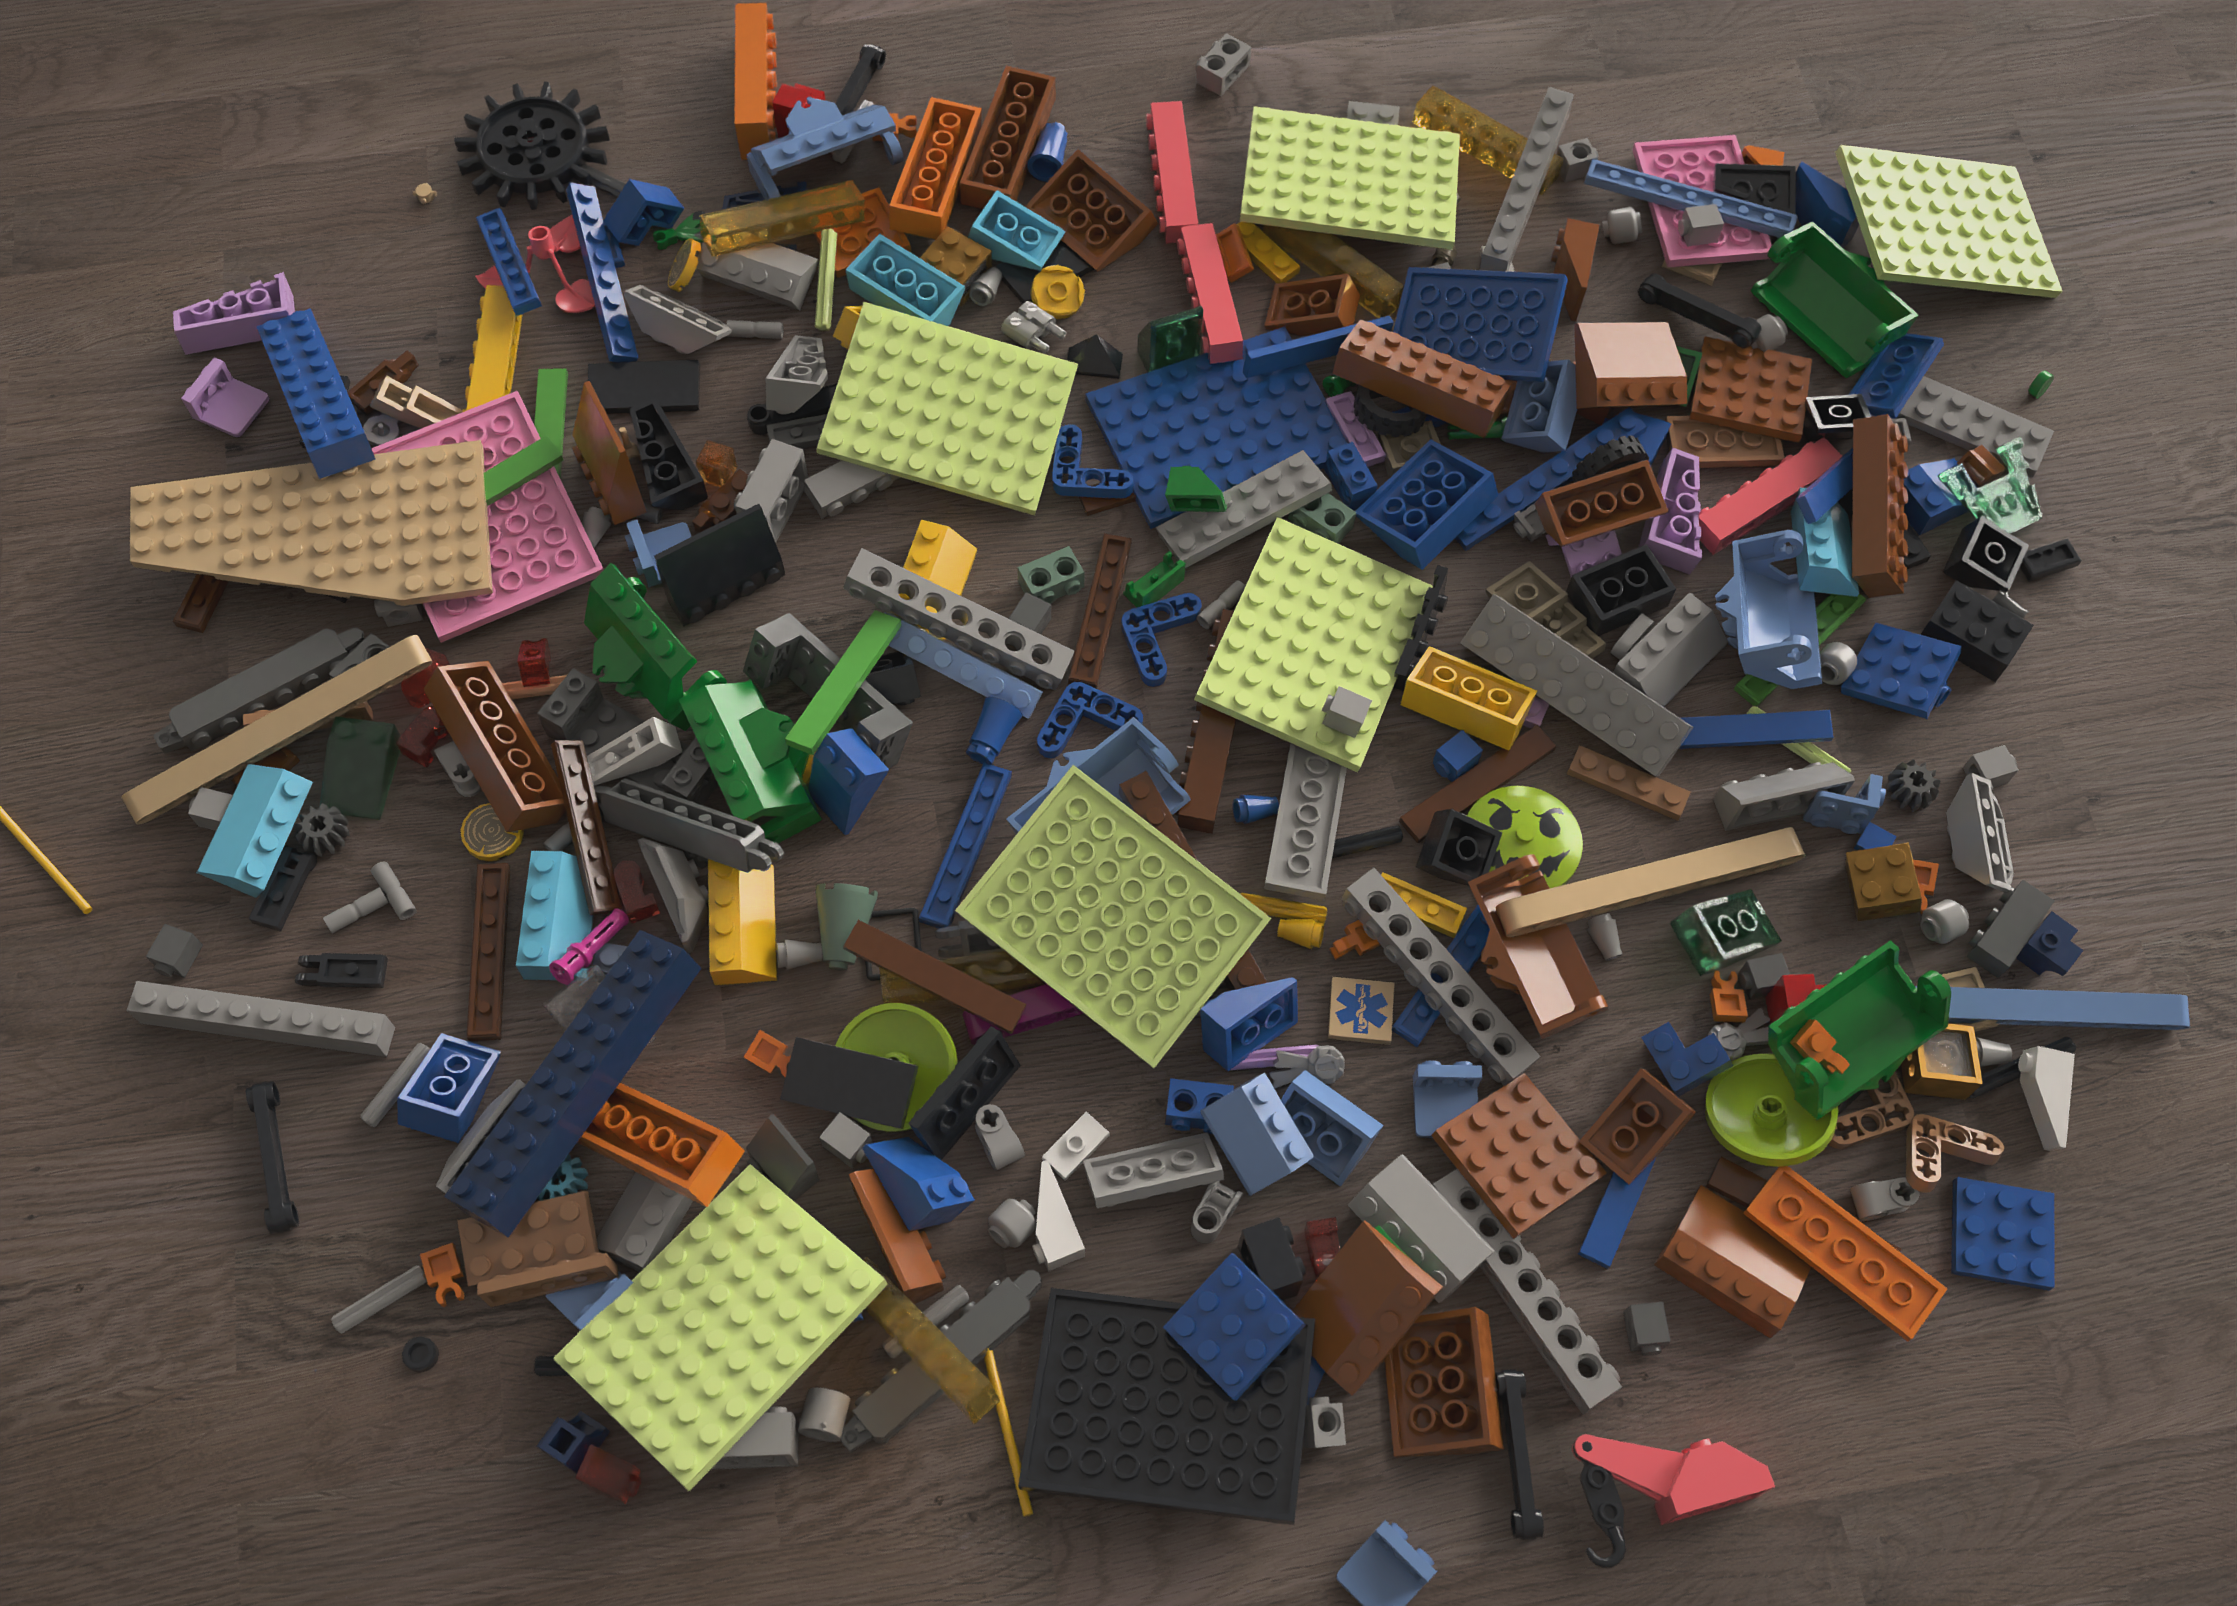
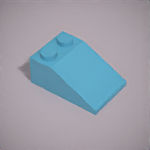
M996 190L973 223L968 238L990 249L993 260L1041 270L1066 231Z

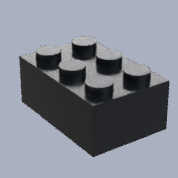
M1647 544L1572 575L1566 593L1574 607L1587 618L1586 626L1597 636H1600L1635 621L1642 613L1647 616L1668 607L1676 588Z
M1956 580L1920 635L1961 646V654L1958 661L1996 682L2008 667L2034 625Z

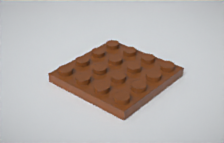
M1704 336L1701 346L1703 354L1697 370L1689 419L1799 443L1803 433L1806 410L1805 399L1808 395L1812 359L1774 350L1764 352L1758 347L1754 349L1751 346L1741 348L1734 342Z
M1525 1073L1442 1125L1431 1135L1513 1239L1602 1179L1607 1173L1590 1151L1579 1142L1580 1139Z

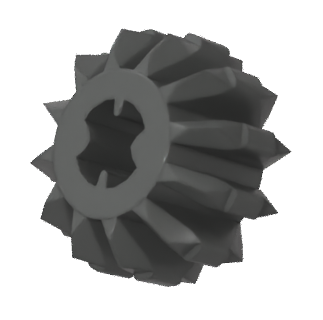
M1913 759L1907 764L1904 762L1899 763L1895 770L1890 772L1886 791L1893 793L1891 801L1899 800L1901 802L1900 809L1909 805L1912 812H1914L1919 807L1923 809L1929 807L1932 801L1938 797V787L1941 780L1933 778L1936 775V770L1928 771L1926 769V762L1918 766Z
M322 803L318 810L309 806V814H299L301 822L294 824V829L297 832L295 836L296 841L299 845L303 846L305 851L311 853L315 851L318 856L322 857L326 850L335 854L334 847L336 845L345 846L343 838L350 836L349 829L347 828L348 820L345 815L341 814L338 808L333 806L329 809L327 805Z

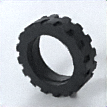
M1361 385L1358 386L1353 404L1354 414L1359 417L1358 421L1362 425H1367V429L1371 431L1376 430L1379 432L1378 434L1384 436L1389 434L1392 437H1399V435L1406 437L1410 436L1412 432L1417 433L1423 427L1427 413L1410 406L1408 407L1411 411L1406 413L1385 411L1376 406L1371 399L1386 396Z
M1622 436L1618 440L1612 439L1606 445H1600L1595 448L1596 451L1593 453H1588L1584 457L1585 459L1576 465L1577 469H1574L1572 472V480L1574 483L1648 460L1649 456L1638 438L1634 436H1629L1628 438Z

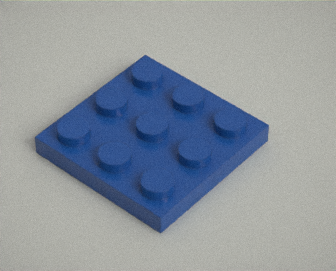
M1875 623L1857 656L1855 670L1841 686V694L1927 719L1961 654V646Z
M1956 1177L1953 1180L1951 1274L2048 1291L2055 1288L2054 1193Z
M1231 1253L1163 1328L1233 1400H1237L1304 1328L1305 1324L1235 1254Z

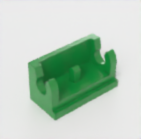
M1168 551L1163 556L1161 563L1135 583L1130 581L1125 585L1123 595L1136 608L1157 602L1184 581L1186 564L1181 559L1174 563L1171 558V551Z

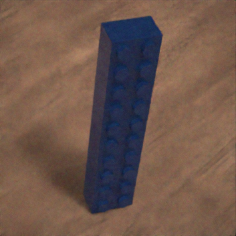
M639 930L444 1197L465 1214L509 1238L702 969L683 948Z

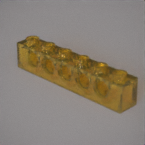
M1434 85L1431 86L1415 106L1413 123L1426 130L1460 134L1459 149L1500 171L1507 177L1513 178L1528 138ZM1556 154L1553 155L1540 188L1539 194L1542 196L1559 177L1564 159Z
M865 1257L863 1261L879 1273L888 1285L864 1310L975 1424L1000 1401L991 1382L868 1257Z

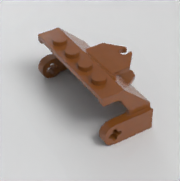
M1530 854L1469 881L1468 884L1490 928L1486 945L1481 951V961L1483 965H1487L1486 972L1491 975L1490 980L1498 989L1510 990L1522 996L1541 1038L1544 1039L1607 1011L1609 1006L1604 996L1601 995L1567 923L1515 937H1506L1495 909L1496 906L1512 898L1550 889L1541 870L1535 872L1540 868V864L1536 856Z

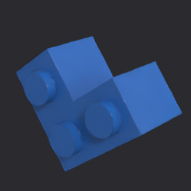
M629 179L603 222L618 242L639 246L652 225L671 229L683 212L684 207L668 187Z
M1667 1022L1641 1037L1678 1097L1734 1066L1714 1033L1685 1048L1670 1022Z

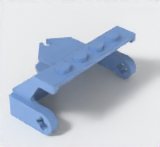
M811 97L807 98V103L811 105L809 108H803L801 101H797L785 120L790 130L789 135L751 148V153L747 154L750 173L771 210L782 206L778 189L771 176L777 174V171L879 134L883 139L884 149L890 163L895 165L904 161L901 146L893 133L896 131V125L885 106L871 105L842 116L834 102Z
M1784 530L1732 541L1734 576L1715 595L1716 601H1721L1725 598L1729 600L1725 603L1717 602L1715 605L1717 610L1721 611L1722 617L1728 618L1721 624L1726 635L1736 637H1729L1727 641L1728 644L1738 649L1744 673L1790 689L1822 684L1815 592L1799 589L1798 574L1787 575L1770 564L1801 554L1803 550L1801 534L1793 530ZM1790 542L1792 546H1786L1785 543Z
M1133 717L1094 749L1064 753V758L1069 760L1067 765L1060 766L1058 760H1055L1047 786L1006 820L1017 835L1072 765H1075L1122 803L1123 801L1118 794L1119 784L1144 771L1148 772L1172 815L1191 799L1188 793L1169 774L1179 766L1175 757L1163 743Z

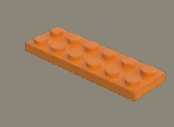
M1780 1166L1775 1170L1743 1212L1745 1216L1907 1342L1915 1336L1948 1289L1788 1166Z

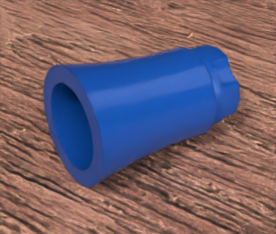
M1057 122L1046 123L1039 134L1034 152L1027 163L1030 174L1038 180L1048 182L1063 165L1068 134L1065 131V126Z
M986 697L979 720L969 740L970 744L966 754L980 764L987 763L992 765L1011 731L1022 718L1021 711L1005 700L996 697Z

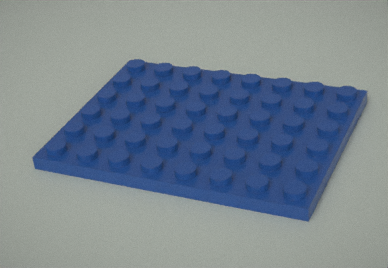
M1285 327L1243 340L1242 360L1210 364L1208 353L1085 394V401L1120 470H1126L1133 476V492L1136 496V502L1150 529L1184 513L1171 511L1165 496L1171 467H1199L1224 492L1302 450L1305 451L1319 469L1325 468L1327 451L1347 444L1345 437L1325 403V397L1306 363L1246 378L1242 370L1248 351L1292 340Z

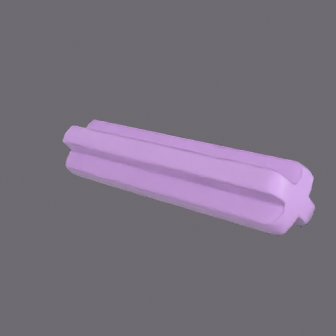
M1319 1045L1259 1049L1250 1053L1248 1058L1231 1070L1274 1067L1273 1062L1277 1059V1050L1308 1056Z

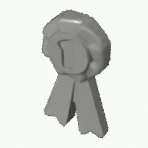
M384 413L380 416L369 418L363 425L369 444L379 446L398 438L399 429L397 425L401 421Z
M1760 1008L1737 1028L1729 1023L1714 1026L1708 1035L1712 1033L1716 1035L1730 1060L1733 1061L1742 1056L1746 1046L1768 1044V1027L1759 1028L1767 1024L1770 1018L1765 1016Z
M1330 1045L1317 1046L1308 1056L1277 1050V1059L1273 1062V1065L1276 1068L1285 1069L1269 1073L1273 1079V1088L1291 1083L1304 1070L1324 1084H1333L1344 1074L1345 1060L1341 1052Z

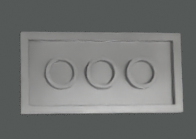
M1208 1132L1083 1160L1084 1170L1096 1208L1111 1207L1119 1203L1146 1199L1150 1196L1177 1192L1181 1189L1208 1185L1212 1182L1224 1180L1223 1168Z

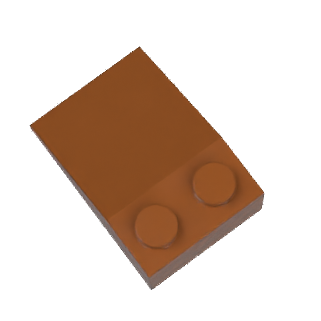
M1568 218L1565 229H1559L1556 244L1560 246H1554L1551 262H1555L1553 274H1565L1568 278L1563 301L1570 320L1576 321L1586 293L1600 225Z
M1349 274L1275 284L1264 326L1267 330L1272 331L1285 327L1289 334L1307 337L1353 325L1360 293Z
M1641 1068L1579 1142L1630 1185L1678 1135L1695 1115L1696 1111L1647 1070Z

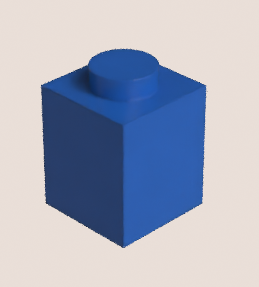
M1461 730L1436 750L1433 764L1439 775L1444 778L1447 777L1453 782L1479 763L1483 749Z

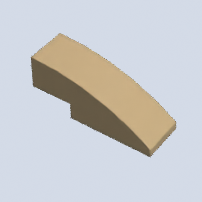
M388 376L379 384L370 404V407L388 416L419 428L427 427L462 413V410L417 385L411 389Z

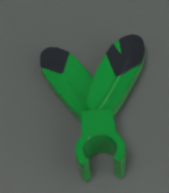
M698 211L688 216L675 230L671 228L664 231H655L653 239L657 242L658 249L663 250L670 245L678 243V239L686 241L690 238L703 243L713 231L698 229L705 220V212Z

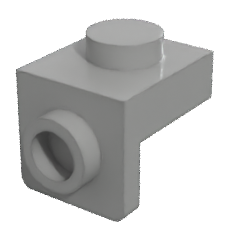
M1534 504L1523 512L1517 511L1514 513L1515 523L1513 527L1522 538L1526 536L1530 542H1533L1546 532Z

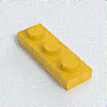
M1239 222L1237 224L1240 227L1250 259L1275 283H1285L1300 273V265L1254 223Z
M1382 872L1381 876L1426 927L1455 938L1467 911L1466 907Z

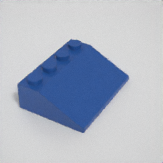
M1430 439L1355 512L1356 517L1401 558L1423 570L1499 495L1492 472Z

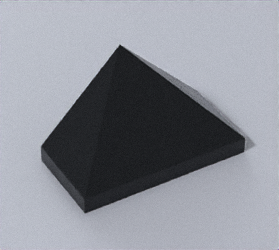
M1095 334L1069 347L1067 361L1078 364L1076 371L1078 375L1120 379L1123 353Z

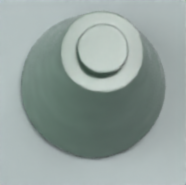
M826 883L816 885L815 893L823 961L829 963L830 969L847 970L848 965L855 964L857 956L844 950L843 946L858 919L869 924L878 892L874 890L868 894L869 888L852 884L834 883L833 889H825Z

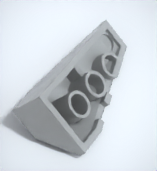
M797 335L793 337L765 378L766 410H774L779 414L794 413L822 389L828 379L821 338Z

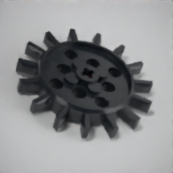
M544 81L540 97H525L519 84H513L515 100L500 106L490 95L484 97L487 107L491 112L485 120L465 114L464 120L467 128L477 131L476 137H455L454 142L458 152H476L477 155L457 161L460 173L464 176L483 170L484 173L471 182L474 192L479 196L493 184L501 187L497 193L500 207L505 208L513 193L517 192L526 193L531 210H537L538 193L552 189L555 191L556 197L562 203H565L568 200L563 185L572 178L586 186L593 184L590 173L581 168L585 162L607 164L605 150L589 148V144L610 141L607 126L585 129V126L601 118L598 106L594 104L576 113L574 108L581 100L578 90L574 88L560 102L552 99L553 92L550 82Z

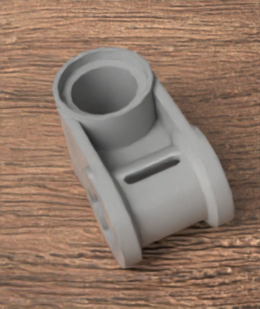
M454 741L434 750L446 774L448 773L460 795L471 797L481 791L480 785Z
M991 1104L981 1107L976 1114L975 1130L994 1170L997 1171L1025 1157L1024 1149L1017 1135L1012 1131L1003 1111L996 1105ZM988 1118L991 1122L995 1121V1127L991 1128L989 1124L984 1125V1119Z
M1904 1177L1881 1182L1862 1183L1850 1188L1859 1221H1870L1905 1212L1917 1202L1920 1192L1912 1188Z
M1220 1181L1209 1184L1192 1218L1190 1228L1193 1238L1201 1243L1214 1241L1228 1218L1236 1210L1244 1193L1241 1191L1235 1192L1221 1184ZM1208 1219L1213 1222L1215 1227L1205 1230L1199 1226L1198 1221Z

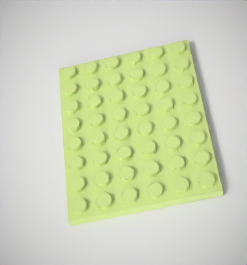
M1254 107L1240 222L1453 250L1455 243L1460 134L1374 123L1371 121L1328 117L1319 114L1313 115L1295 111L1276 110L1267 107Z
M1840 145L1835 151L1877 279L2056 298L2062 292L2016 167Z
M864 302L819 439L817 453L1035 516L1078 364Z
M1277 517L1194 700L1358 773L1397 678L1394 677L1407 640L1408 638L1413 639L1411 637L1412 629L1417 615L1421 614L1425 601L1424 597L1428 587L1433 588V585ZM1339 686L1372 700L1363 725L1355 738L1322 724L1326 713L1321 710L1328 694L1334 696Z
M1072 765L955 910L957 914L1152 1068L1158 1065L1200 1011V1008L1204 1006L1271 920V917L1075 765Z
M749 1164L708 1207L632 1280L633 1283L615 1301L597 1314L553 1359L671 1475L690 1491L888 1284L879 1273Z

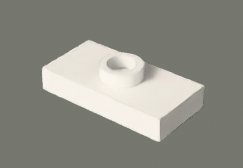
M1085 1112L1042 1156V1160H1048L1051 1168L1066 1181L1079 1168L1083 1160H1086L1109 1137V1132L1089 1113Z

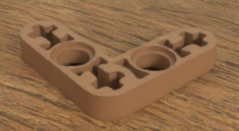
M1895 1072L1888 1080L1891 1085L1890 1093H1882L1878 1089L1867 1090L1874 1106L1838 1117L1836 1129L1844 1131L1853 1126L1854 1131L1849 1132L1844 1138L1834 1134L1828 1145L1835 1149H1845L1900 1131L1911 1123L1914 1117V1110ZM1894 1110L1902 1112L1904 1115L1901 1119L1894 1117L1885 1122L1884 1117L1890 1115ZM1868 1116L1874 1119L1877 1124V1130L1870 1132L1864 1129L1861 1124V1118Z
M1918 1114L1913 1117L1906 1131L1907 1182L1917 1191L1931 1192L1941 1177V1152L1984 1165H1994L2002 1155L2004 1145L2000 1139L1992 1134L1929 1115ZM1948 1136L1958 1138L1962 1144L1952 1141ZM1916 1149L1926 1151L1931 1157L1921 1155ZM1921 1169H1925L1924 1177L1923 1173L1920 1171Z

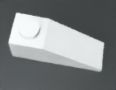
M652 717L587 756L593 785H598L659 766L683 751L676 727Z
M2036 1046L2023 1050V1054L2020 1056L2018 1063L2019 1071H2021L2020 1083L2043 1148L2047 1151H2054L2066 1148L2075 1054Z
M1045 1160L1041 1164L1036 1224L1037 1244L1032 1247L1038 1263L1045 1262L1047 1270L1051 1271L1085 1257V1248L1049 1161Z

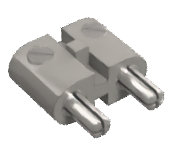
M1030 301L1021 305L1018 313L1014 311L1009 315L1001 327L1003 334L1024 348L1031 349L1034 347L1044 354L1048 352L1049 345L1041 341L1039 337L1043 339L1049 332L1059 339H1063L1066 336V331L1055 325V317Z

